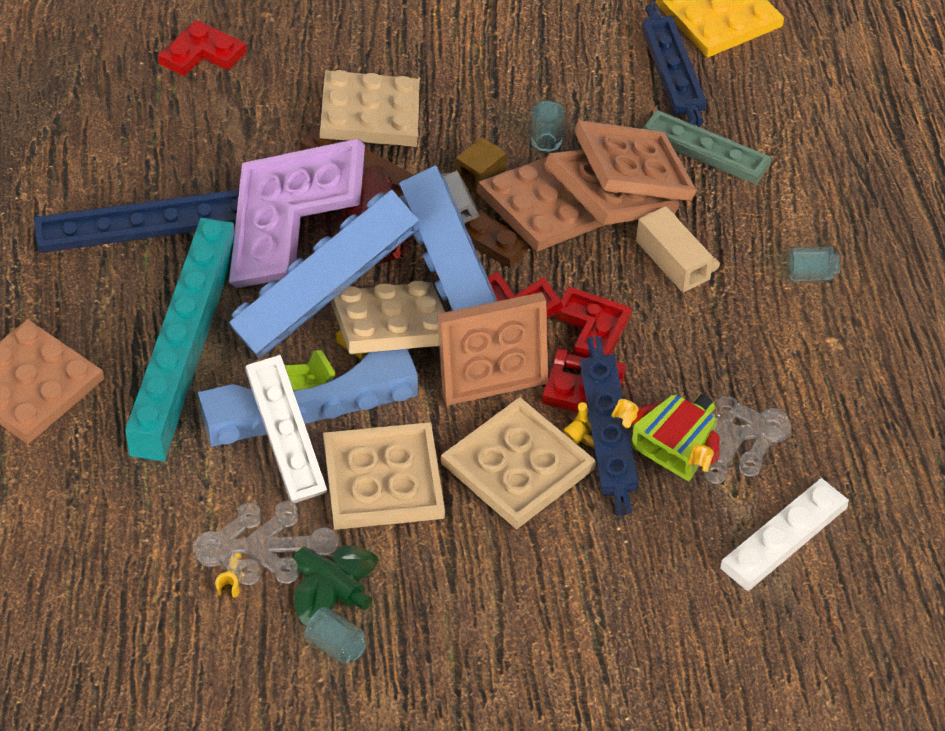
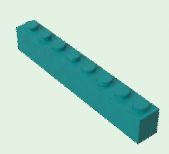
M200 218L125 429L129 455L132 457L163 462L166 460L231 267L235 233L233 222Z

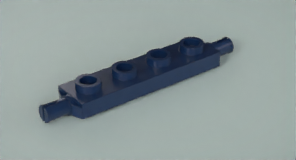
M650 3L645 8L649 18L643 20L642 32L674 115L686 114L690 125L700 127L704 122L700 112L706 110L707 101L674 19L671 16H662L658 5L653 3L652 7Z
M595 336L596 349L594 348L593 337L588 338L586 342L590 357L580 360V367L602 494L614 496L616 513L618 515H623L622 502H624L625 512L628 515L632 512L629 493L639 487L629 429L622 425L623 419L611 416L618 400L623 399L615 354L604 355L602 339L599 336Z

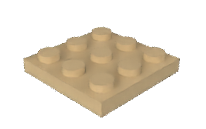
M325 70L319 138L345 141L359 139L361 142L417 147L420 79L407 76L394 77L375 73L361 74L343 70Z
M413 281L404 285L379 284L369 288L349 286L331 301L349 354L440 346L438 314L445 313V310L432 282Z
M521 397L441 455V464L516 530L595 470L596 460Z
M431 422L323 433L334 530L445 519V508Z

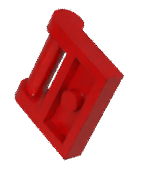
M558 348L542 395V404L577 413L579 412V403L584 402L587 405L582 376L564 372L566 367L581 371L580 360L586 359L585 357L569 354V350ZM616 362L622 387L627 364Z

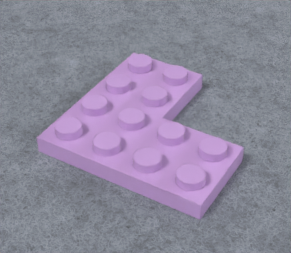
M359 139L242 163L229 278L231 285L235 288L268 283L273 280H281L288 274L286 272L287 268L297 259L301 216L360 205L365 152L364 143Z

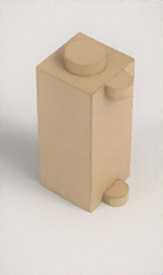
M666 206L654 212H649L638 219L636 242L682 293L710 280L711 273L719 268L720 262L713 258Z

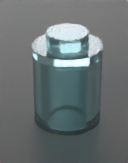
M553 101L539 102L532 109L531 143L536 149L541 151L558 149L563 142L564 109L560 104Z
M791 247L788 261L790 280L832 281L834 274H839L840 255L834 254L833 247Z
M328 607L319 609L310 619L305 629L304 638L342 664H346L350 660L356 661L366 647V642L364 641L365 632Z

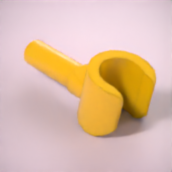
M582 402L578 405L579 412L574 421L582 422L586 426L588 434H591L588 408L586 403Z
M574 421L563 429L564 434L577 445L582 442L594 448L593 437L588 434V430L582 422Z
M239 552L232 553L228 570L216 578L215 586L219 596L221 595L222 588L227 584L233 585V598L237 597L240 593L237 579V570L241 559V553Z

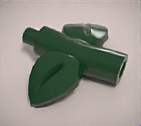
M351 545L340 547L331 559L314 552L308 547L299 549L292 558L291 568L306 577L297 586L294 597L295 609L300 622L305 627L317 623L332 610L337 599L349 608L356 605L362 610L368 609L372 603V598L364 593V585L357 580L366 577L375 569L378 557L367 549Z

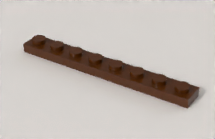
M320 123L300 141V150L345 142V140L319 138ZM365 148L363 173L367 172L370 190L377 194L383 192L385 195L392 189L398 197L404 195L399 183L414 175ZM477 211L479 217L465 223L475 249L510 268L529 249V244L514 230Z

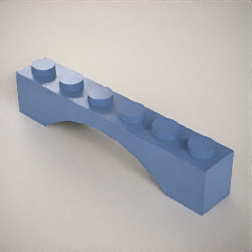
M408 349L369 352L359 364L346 374L328 383L293 392L304 424L327 418H336L340 415L359 410H369L375 406L395 401H405L408 398L418 396V374ZM231 384L198 392L200 413L211 447L231 444L235 441L258 435H267L252 389Z

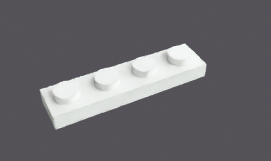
M281 355L246 365L245 370L291 504L325 494L327 488Z
M822 478L819 479L722 560L720 569L745 590H751L846 510L849 499Z

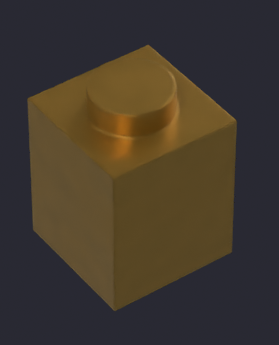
M482 137L456 157V170L463 179L467 189L480 197L476 192L478 182L506 172L507 153L499 146L492 144Z

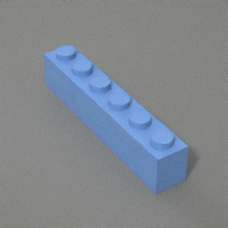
M435 165L400 182L399 184L404 195L399 198L419 220V229L414 235L419 244L425 243L428 251L423 253V257L430 271L437 272L440 280L435 282V285L442 300H449L452 307L450 311L497 302L498 300L450 189L437 166Z
M392 189L385 195L381 192L374 196L367 203L368 209L360 216L353 214L341 224V231L333 238L326 236L314 246L313 250L315 252L306 260L299 258L287 268L286 272L288 274L278 283L273 280L266 284L260 290V297L251 305L248 302L242 304L232 313L233 319L229 322L232 329L258 360L419 229V220Z

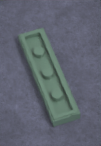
M659 110L655 111L642 128L665 132L676 152L755 185L758 184L771 165L772 157L693 124L690 125L688 122Z

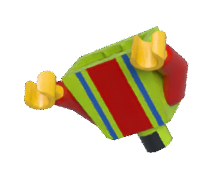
M700 394L690 403L678 395H671L664 402L659 401L642 407H637L636 404L627 399L618 400L611 416L623 419L622 425L625 428L634 425L632 448L688 482L692 479L699 466L703 467V471L708 472L709 467L716 464L719 460L720 436L715 432L717 420L711 415L715 410V404L708 396Z

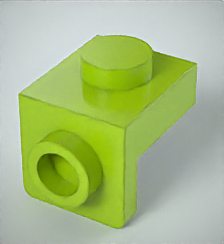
M315 350L308 364L284 365L293 391L310 389L328 383L335 376V371L322 350Z

